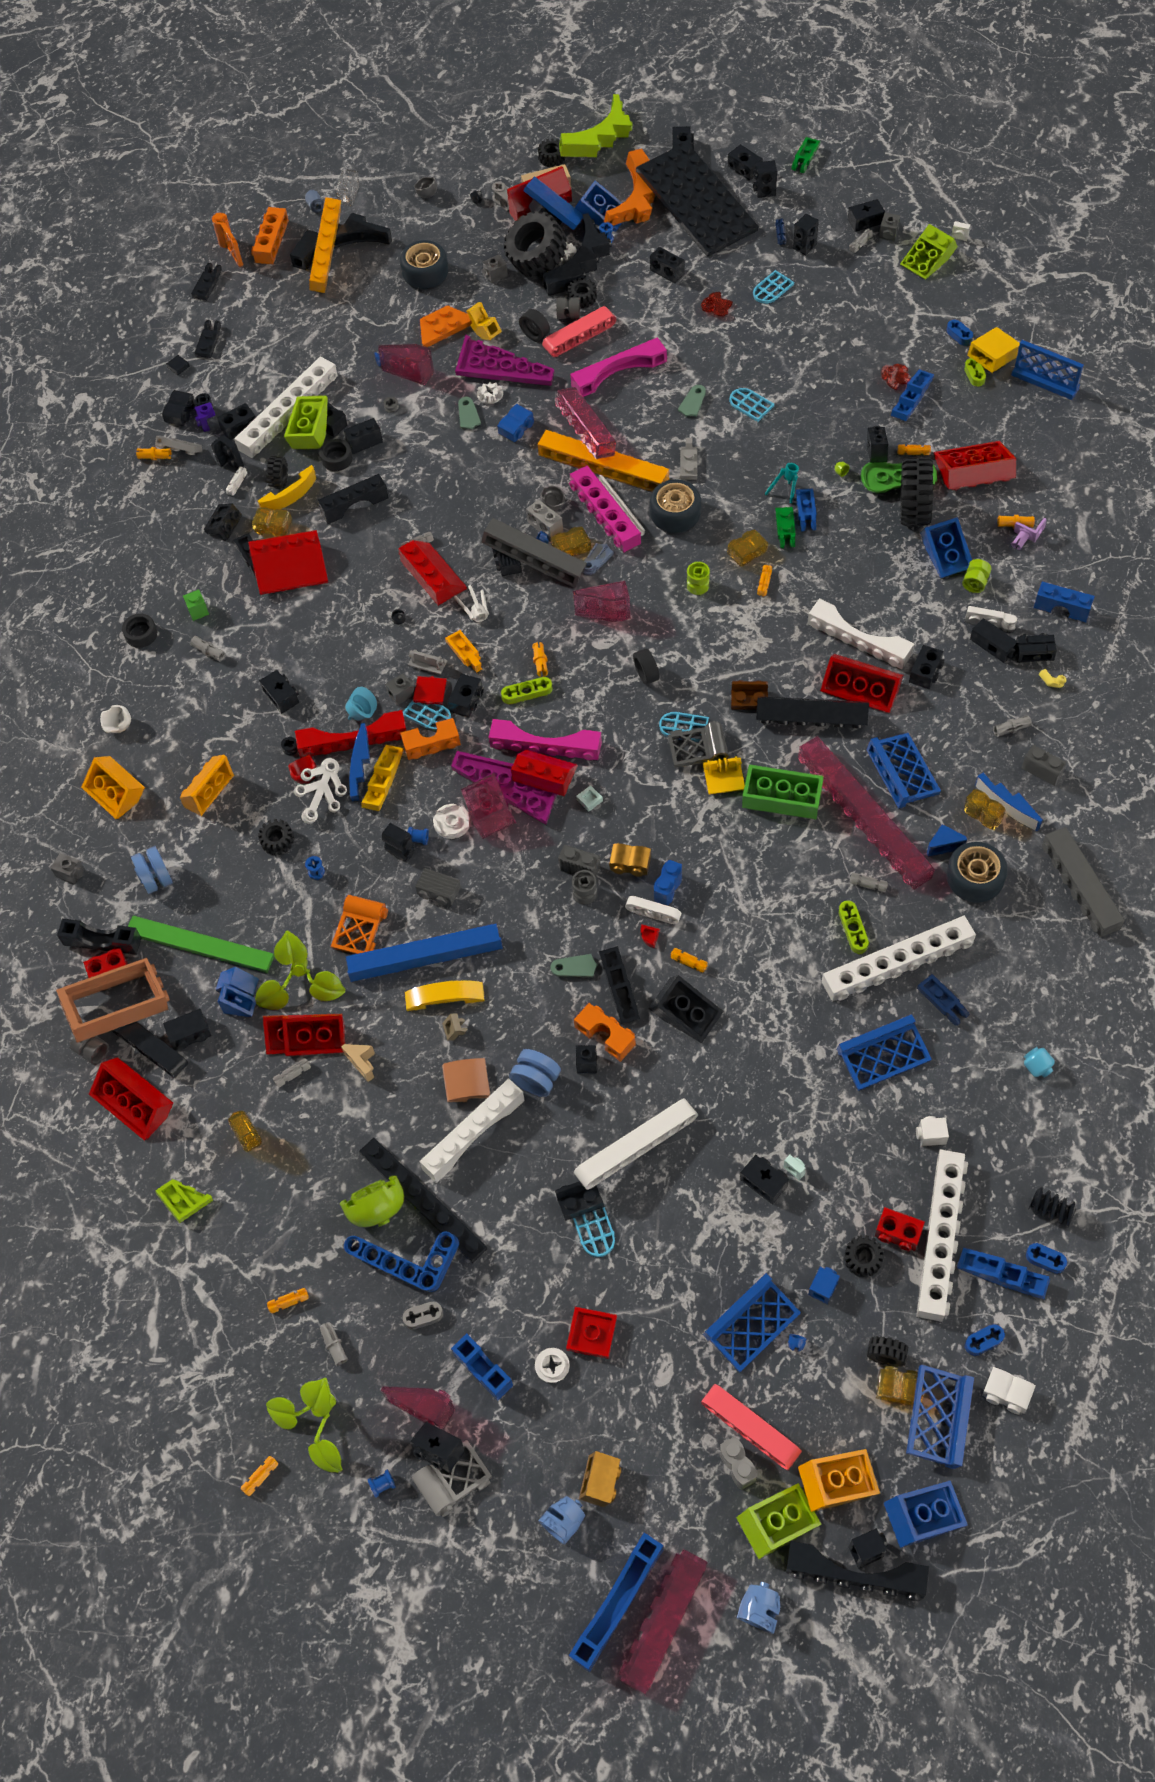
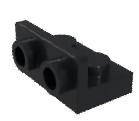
M222 434L211 444L220 467L224 466L227 462L236 468L244 466L237 445Z
M233 503L218 504L204 531L207 534H220L225 540H228L242 514Z
M579 1181L570 1185H564L555 1190L565 1221L604 1207V1202L597 1185L591 1189H586Z

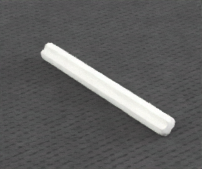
M600 475L597 477L641 532V536H643L645 529L604 476Z

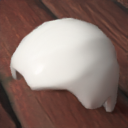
M120 705L111 706L109 710L103 711L100 716L101 726L107 733L123 732L131 723L129 711Z

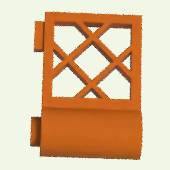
M220 212L216 213L212 217V222L220 247L227 248L237 265L241 267L243 262L238 243L231 233L227 215Z
M347 895L331 948L352 954L374 950L376 943L373 941L379 924L388 915L386 904ZM346 918L353 919L356 925L346 930L344 926ZM367 923L373 924L372 931L364 934L361 926ZM359 928L362 936L352 941L348 933ZM347 935L350 942L344 946L338 945L339 938ZM365 939L367 943L365 951L357 950L354 944Z

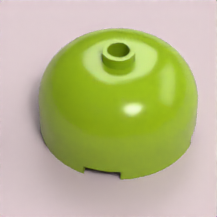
M397 1176L389 1177L390 1181L388 1182L384 1180L376 1181L351 1194V1200L348 1202L346 1199L342 1200L340 1206L346 1218L358 1227H371L377 1224L380 1227L389 1223V1218L401 1209L404 1202L403 1188Z

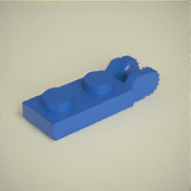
M813 488L796 489L801 531L806 529L805 520H811V528L816 530V507Z

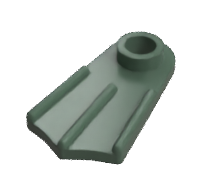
M702 385L693 386L679 406L678 411L685 417H697L706 394L705 387Z
M462 397L458 402L461 429L472 430L481 425V421L473 400L470 397Z
M587 954L556 959L551 963L550 970L555 976L593 977L597 964L592 955ZM559 966H560V967H562L563 969L560 970V971H558V970L556 969V967H559Z

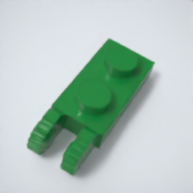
M808 137L804 139L795 155L791 166L792 170L795 171L800 162L802 163L800 172L804 173L807 166L820 146V140Z
M793 507L775 508L780 548L785 546L784 539H790L791 548H794L796 534Z

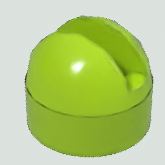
M838 462L834 469L839 476L844 477L849 472L850 466L845 462Z

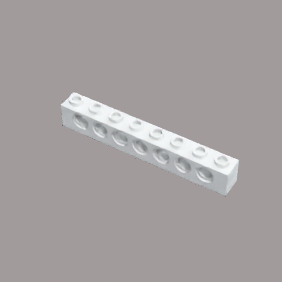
M320 356L234 438L238 450L251 458L260 453L288 425L297 396H318L336 379L338 375L335 364Z
M964 915L823 973L822 984L832 1002L844 1000L852 993H861L867 987L880 985L888 978H897L908 970L914 971L920 965L933 963L941 956H950L961 948L967 949L973 944L976 934ZM950 936L955 937L956 940H952V939H950L949 937H950ZM931 944H937L939 947H933ZM913 951H919L921 954H915ZM896 958H901V959H903L904 961H903V962H899V961L896 960ZM878 966H885L886 969H880ZM860 973H866L869 976L864 977ZM843 980H848V981H850L851 983H850V984H845V983H843L842 981H843Z
M940 1149L938 1154L916 1317L942 1322L944 1316L949 1315L950 1303L947 1302V1294L951 1295L953 1282H950L949 1278L950 1274H954L955 1261H952L953 1253L956 1254L958 1241L954 1239L955 1233L959 1234L961 1222L957 1220L958 1213L961 1214L963 1201L959 1199L960 1193L964 1194L965 1181H962V1176L967 1173L968 1162L964 1161L965 1154ZM952 1172L956 1177L949 1178L946 1173ZM950 1192L954 1197L947 1198L943 1193ZM946 1211L951 1217L945 1218L941 1215V1212ZM944 1231L948 1234V1237L942 1238L938 1232ZM941 1251L946 1255V1257L939 1258L936 1256L935 1252ZM933 1272H940L943 1278H935ZM931 1292H936V1293H938V1294L940 1295L941 1299H939V1300L933 1299V1298L930 1296V1293H931Z

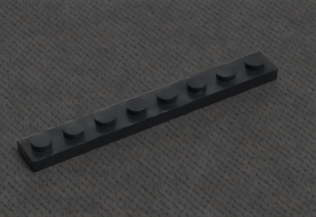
M372 1138L359 1151L360 1155L387 1181H390L389 1177L397 1176L403 1188L404 1197L440 1233L450 1232L455 1235L459 1240L458 1250L472 1264L487 1250V1246L375 1138ZM447 1237V1239L452 1243L451 1237Z

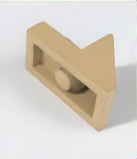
M350 1044L341 1046L344 1055L366 1081L372 1080L374 1078L372 1072L374 1068L368 1059L375 1054L373 1047Z

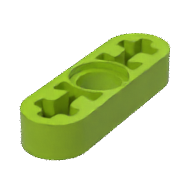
M541 677L506 686L501 690L502 701L505 704H514L548 695L553 689L552 681L548 677ZM524 688H530L532 690L530 693L527 694L522 692Z
M844 901L840 904L838 913L850 948L856 954H863L867 951L869 945L867 934L855 903ZM845 908H848V910H851V913H850L851 918H849V919H848L849 916H848L847 911H844ZM852 923L857 924L859 929L851 931L848 925ZM857 936H859L858 939H859L860 943L863 944L862 947H860L858 944H856V942H857V938H856V937H857Z

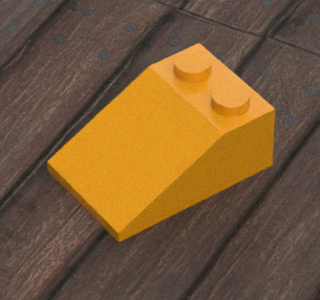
M866 1449L813 1459L798 1466L811 1512L880 1494Z

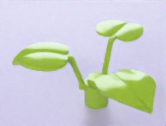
M287 930L274 948V957L283 965H290L292 963L291 971L282 986L276 980L264 982L257 990L255 1001L259 1007L270 1010H279L285 1007L288 1003L289 995L283 989L286 988L293 975L300 977L306 974L309 982L312 983L309 989L310 994L320 1001L337 999L345 993L346 989L340 979L329 971L317 973L313 980L310 970L307 969L308 953L305 945L297 936Z
M327 1378L307 1382L301 1387V1398L307 1407L295 1412L294 1404L282 1397L272 1398L266 1403L269 1415L283 1429L289 1430L297 1425L296 1416H300L310 1409L314 1416L323 1417L314 1439L315 1444H311L308 1447L310 1458L319 1468L325 1471L341 1472L343 1470L341 1467V1456L337 1447L328 1440H319L326 1420L330 1416L329 1412L336 1405V1399L330 1392Z

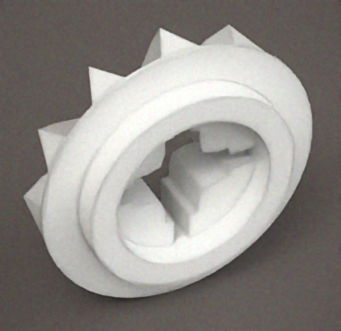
M489 382L487 385L483 383L482 387H478L477 397L482 403L494 404L503 397V390L497 383L491 384Z
M545 1349L536 1358V1373L546 1383H557L560 1380H564L569 1372V1359L560 1349ZM551 1357L552 1361H554L555 1364H558V1366L555 1367V1374L551 1372L550 1368H545L550 1364Z

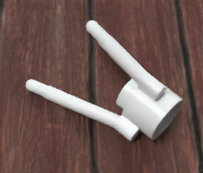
M469 585L468 588L475 603L471 607V611L456 595L454 599L469 615L471 620L482 622L489 615L484 591H480L481 605L478 603L472 586Z

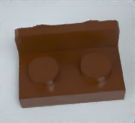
M759 680L732 681L731 710H757L758 696L768 697V682Z

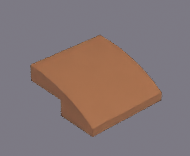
M485 1058L458 1060L442 1065L447 1102H467L469 1098H488L490 1096Z

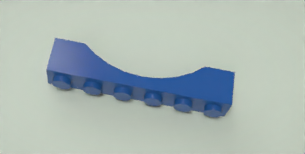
M643 1533L605 1601L570 1652L569 1658L589 1673L662 1554L664 1545Z

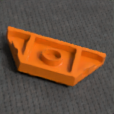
M447 305L421 318L420 327L423 349L470 327L472 322L468 314Z

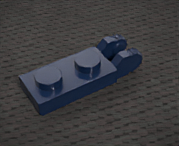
M933 974L917 986V989L944 1016L946 1015L948 1020L955 1026L959 1025L961 1021L952 1011L954 1008L963 1018L969 1016L968 1010L960 1003V1000Z

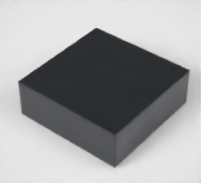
M179 355L166 363L167 368L176 375L181 374L190 367L189 362Z

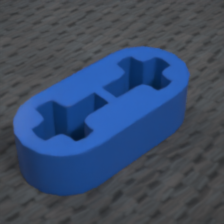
M959 320L948 322L946 330L948 335L960 345H970L973 340V332Z
M1033 1243L1026 1251L1028 1262L1051 1273H1061L1067 1266V1259L1062 1253L1042 1244ZM1035 1250L1039 1251L1040 1256L1037 1258L1033 1257L1034 1254L1032 1252ZM1056 1258L1060 1260L1059 1263L1061 1264L1058 1267L1053 1266V1261Z
M992 1324L971 1334L965 1342L966 1351L972 1356H978L999 1346L1005 1337L1004 1330L1001 1326ZM991 1331L999 1333L997 1340L995 1338L987 1340ZM972 1340H974L975 1343L981 1340L983 1341V1343L979 1345L978 1350L976 1349V1347H970Z

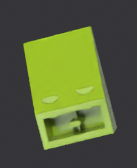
M928 224L900 265L926 280L949 260L958 246L953 237Z

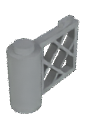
M468 1440L462 1444L464 1449L466 1448L471 1455L470 1462L458 1461L456 1465L468 1467L466 1478L454 1476L455 1466L452 1469L451 1475L441 1474L432 1464L421 1468L412 1476V1480L436 1516H447L453 1511L452 1506L475 1489L478 1488L481 1491L491 1484L489 1480L492 1478V1475ZM471 1467L481 1469L485 1476L479 1480L469 1479ZM453 1480L465 1482L464 1490L457 1495L451 1489Z

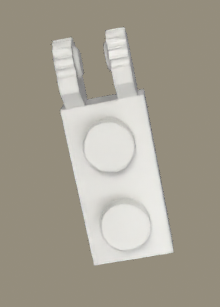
M972 606L968 607L965 622L974 625L984 618L1005 632H1013L1018 618L1011 614Z

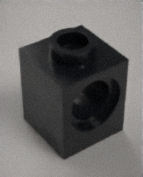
M576 1045L577 1073H597L596 1045Z

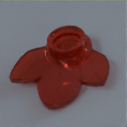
M714 292L703 300L701 309L705 312H711L715 316L723 317L728 315L727 310L730 309L733 301L722 299L721 292Z
M885 365L881 369L882 379L894 390H898L900 384H907L911 380V376L907 373L908 367L905 365Z

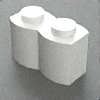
M993 1367L983 1396L991 1404H1004L1007 1406V1410L1014 1414H1025L1036 1385Z

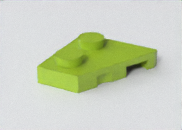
M174 1179L155 1190L156 1195L179 1223L213 1201L211 1195L197 1192L195 1188L185 1186Z

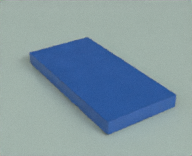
M535 176L524 188L523 191L572 230L583 219L581 212Z

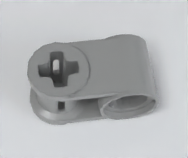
M495 182L492 184V190L494 191L492 200L508 211L507 189L509 187L503 182Z

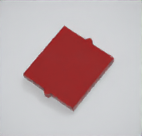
M417 676L413 702L426 703L427 705H443L447 679L434 678V676Z

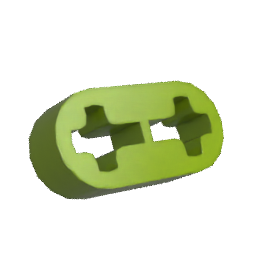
M972 358L967 359L964 370L970 383L977 387L982 386L986 379V373L982 365Z

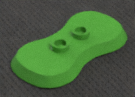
M867 463L861 470L863 485L868 491L878 494L901 488L902 463ZM933 464L934 486L937 482V470L935 465Z

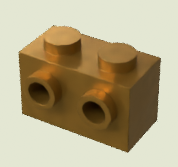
M597 1451L590 1454L579 1500L601 1507L611 1504L616 1496L615 1482L621 1474V1467H619L621 1459Z

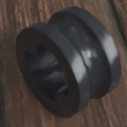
M286 737L281 741L282 750L286 755L297 753L298 749L295 738Z

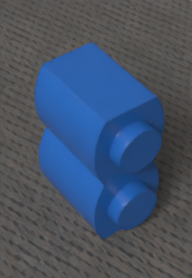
M518 404L514 405L497 425L498 434L513 442L521 439L524 431L531 428L534 423L533 412Z
M672 860L665 862L662 867L661 876L654 884V902L667 906L672 902L675 890L682 881V864Z

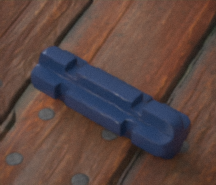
M782 218L776 219L778 244L785 245L787 239L784 220Z

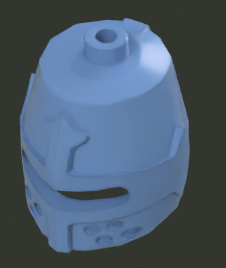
M565 1496L555 1504H552L538 1522L560 1543L566 1544L578 1530L585 1517L581 1509L583 1505L577 1499L574 1501Z
M760 1582V1585H749L741 1601L737 1619L774 1634L777 1620L774 1618L780 1612L779 1594L770 1589L769 1584L765 1582Z

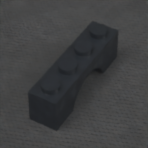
M377 474L317 501L321 515L328 525L342 519L346 510L357 502L369 501L374 505L389 497L385 482L380 474Z
M62 918L57 933L63 946L101 951L121 948L123 953L137 955L142 939L136 927L117 925V928L113 930H100L90 927L80 920Z

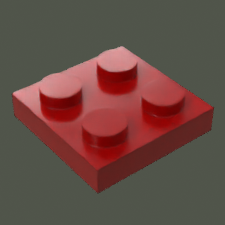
M575 1307L566 1351L609 1359L617 1315Z

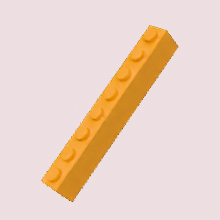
M546 430L538 442L539 456L579 469L588 465L595 474L603 475L604 477L653 492L659 484L669 480L668 468L556 432Z

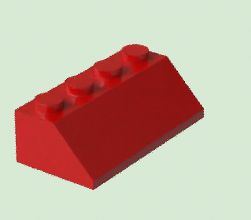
M562 166L536 177L568 203L572 202V189ZM532 179L507 189L509 213L515 221L519 216H526L527 213L531 212L529 205L533 198L523 190Z
M412 540L398 548L403 565L438 606L467 589L466 585L430 543Z
M833 654L830 656L820 691L850 701L869 702V707L890 713L904 675Z
M118 1057L100 1064L89 1092L93 1099L144 1141L167 1119L173 1105L170 1099Z

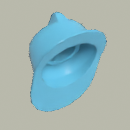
M357 687L351 694L345 706L349 714L348 720L362 721L370 718L376 710L377 700L367 688Z

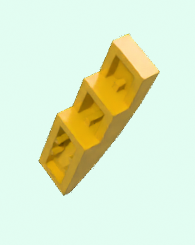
M385 745L374 766V774L368 783V791L361 802L362 808L380 811L397 772L403 748Z

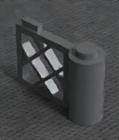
M711 721L704 728L682 732V729L671 731V734L668 735L674 768L707 762V760L715 761L729 758L722 724L719 722ZM701 734L702 736L699 743L691 740L695 735ZM675 739L684 740L680 747L673 744ZM687 743L695 746L691 753L684 750ZM700 749L706 753V756L697 757L694 754ZM680 752L688 756L685 760L677 762V756Z

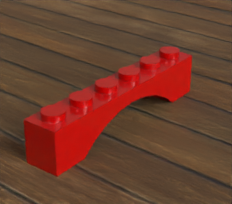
M403 710L384 713L378 720L367 726L368 744H382L388 741L402 740L400 733L407 731ZM313 727L295 730L300 758L307 755L313 757L354 748L359 730L347 733H329Z

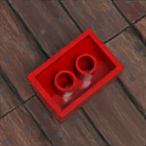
M524 750L517 755L511 768L512 781L565 796L578 765Z

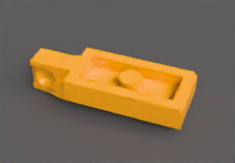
M461 630L445 638L446 643L467 667L471 665L476 673L482 670L479 652Z

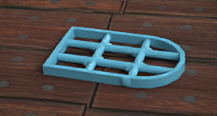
M775 270L754 288V299L764 304L772 303L789 290L795 282ZM773 275H778L776 279L770 280ZM779 278L785 280L779 285L775 283ZM766 281L770 282L765 288L760 287ZM786 282H789L790 285H788V286L784 289L782 286H783ZM771 285L776 286V288L772 292H768L766 290ZM759 288L761 291L755 295V291ZM778 289L782 290L777 296L773 295ZM764 292L768 294L763 299L758 298V296Z
M747 388L736 389L730 394L729 402L731 406L757 422L774 407V403ZM738 393L743 396V399L740 401L733 395ZM752 394L760 400L757 402L750 398V395ZM731 398H732L733 400L737 401L738 404L735 405V404L732 402ZM748 399L752 401L755 405L751 407L745 404L744 401ZM764 401L771 406L767 408L761 402ZM742 404L743 406L749 408V411L747 412L739 406ZM760 406L766 411L762 414L756 410V407ZM752 411H754L755 413L759 414L760 416L757 418V417H755L754 415H752V414H750V413H751Z
M413 700L403 712L404 717L432 731H437V728L430 727L432 723L436 724L437 721L435 719L437 717H442L446 720L451 718L450 711L445 706L434 704L440 708L439 711H435L429 708L427 704L415 703L423 707L421 711H416L411 708L415 703ZM408 710L417 714L416 718L407 715ZM425 710H429L436 715L433 718H429L422 713ZM442 710H445L449 717L441 714ZM419 717L429 720V724L426 725L418 721Z
M670 712L661 718L659 728L661 733L668 737L669 734L663 729L681 730L677 728L679 723L690 725L689 729H682V732L692 730L693 726L705 727L708 724L709 717ZM676 715V719H669L666 717ZM679 716L692 718L689 722L678 720ZM694 719L706 720V724L694 723ZM663 720L675 722L674 727L661 726ZM691 738L692 741L698 742V743H699V741L701 740V739Z
M605 1207L602 1208L605 1214L604 1217L599 1218L595 1210L592 1211L595 1220H587L584 1214L582 1215L584 1223L577 1225L576 1219L573 1218L581 1245L589 1255L594 1257H603L609 1254L615 1244L614 1231L612 1230ZM607 1220L610 1233H603L600 1221ZM594 1223L598 1226L601 1236L595 1238L592 1236L589 1225ZM582 1227L587 1229L590 1238L584 1242L579 1228ZM612 1236L613 1242L609 1248L606 1237ZM600 1239L601 1241L603 1240L606 1252L601 1254L598 1253L594 1242ZM585 1244H592L595 1253L590 1252Z

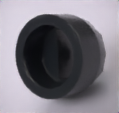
M480 190L470 194L473 203L478 204V202H482L483 195Z
M395 609L391 614L394 624L400 625L406 620L405 613L401 609Z

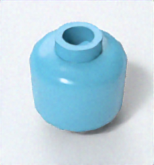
M1035 1047L1024 1056V1066L1034 1077L1042 1075L1045 1078L1054 1071L1051 1067L1054 1065L1055 1060L1045 1048L1038 1049V1047Z

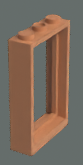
M145 958L56 990L77 1043L169 1010L167 1002L170 999L167 991H162L161 989L163 988L161 978H156L155 976L157 971L154 964L150 965L148 959ZM142 976L146 977L155 998L85 1023L82 1022L74 1004L75 1000Z

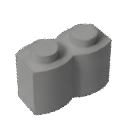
M732 1437L720 1444L721 1459L731 1470L734 1483L741 1490L756 1483L757 1472L755 1466L745 1457L742 1443L736 1437Z

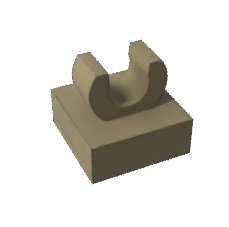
M457 1013L450 1014L442 1023L447 1041H453L458 1035H464L467 1032V1028H461L465 1019L458 1018Z

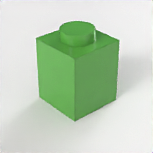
M199 589L183 595L193 621L209 615Z

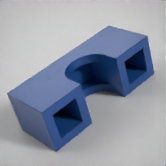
M1042 581L1034 608L1051 613L1053 607L1062 606L1068 609L1070 613L1069 618L1087 622L1095 596Z
M467 1333L451 1348L453 1355L497 1401L513 1387L511 1378L497 1364H493L488 1359L481 1347Z

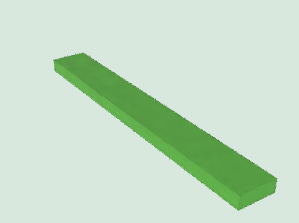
M132 916L128 927H136L141 938L144 940L268 973L274 959L273 953L137 916Z

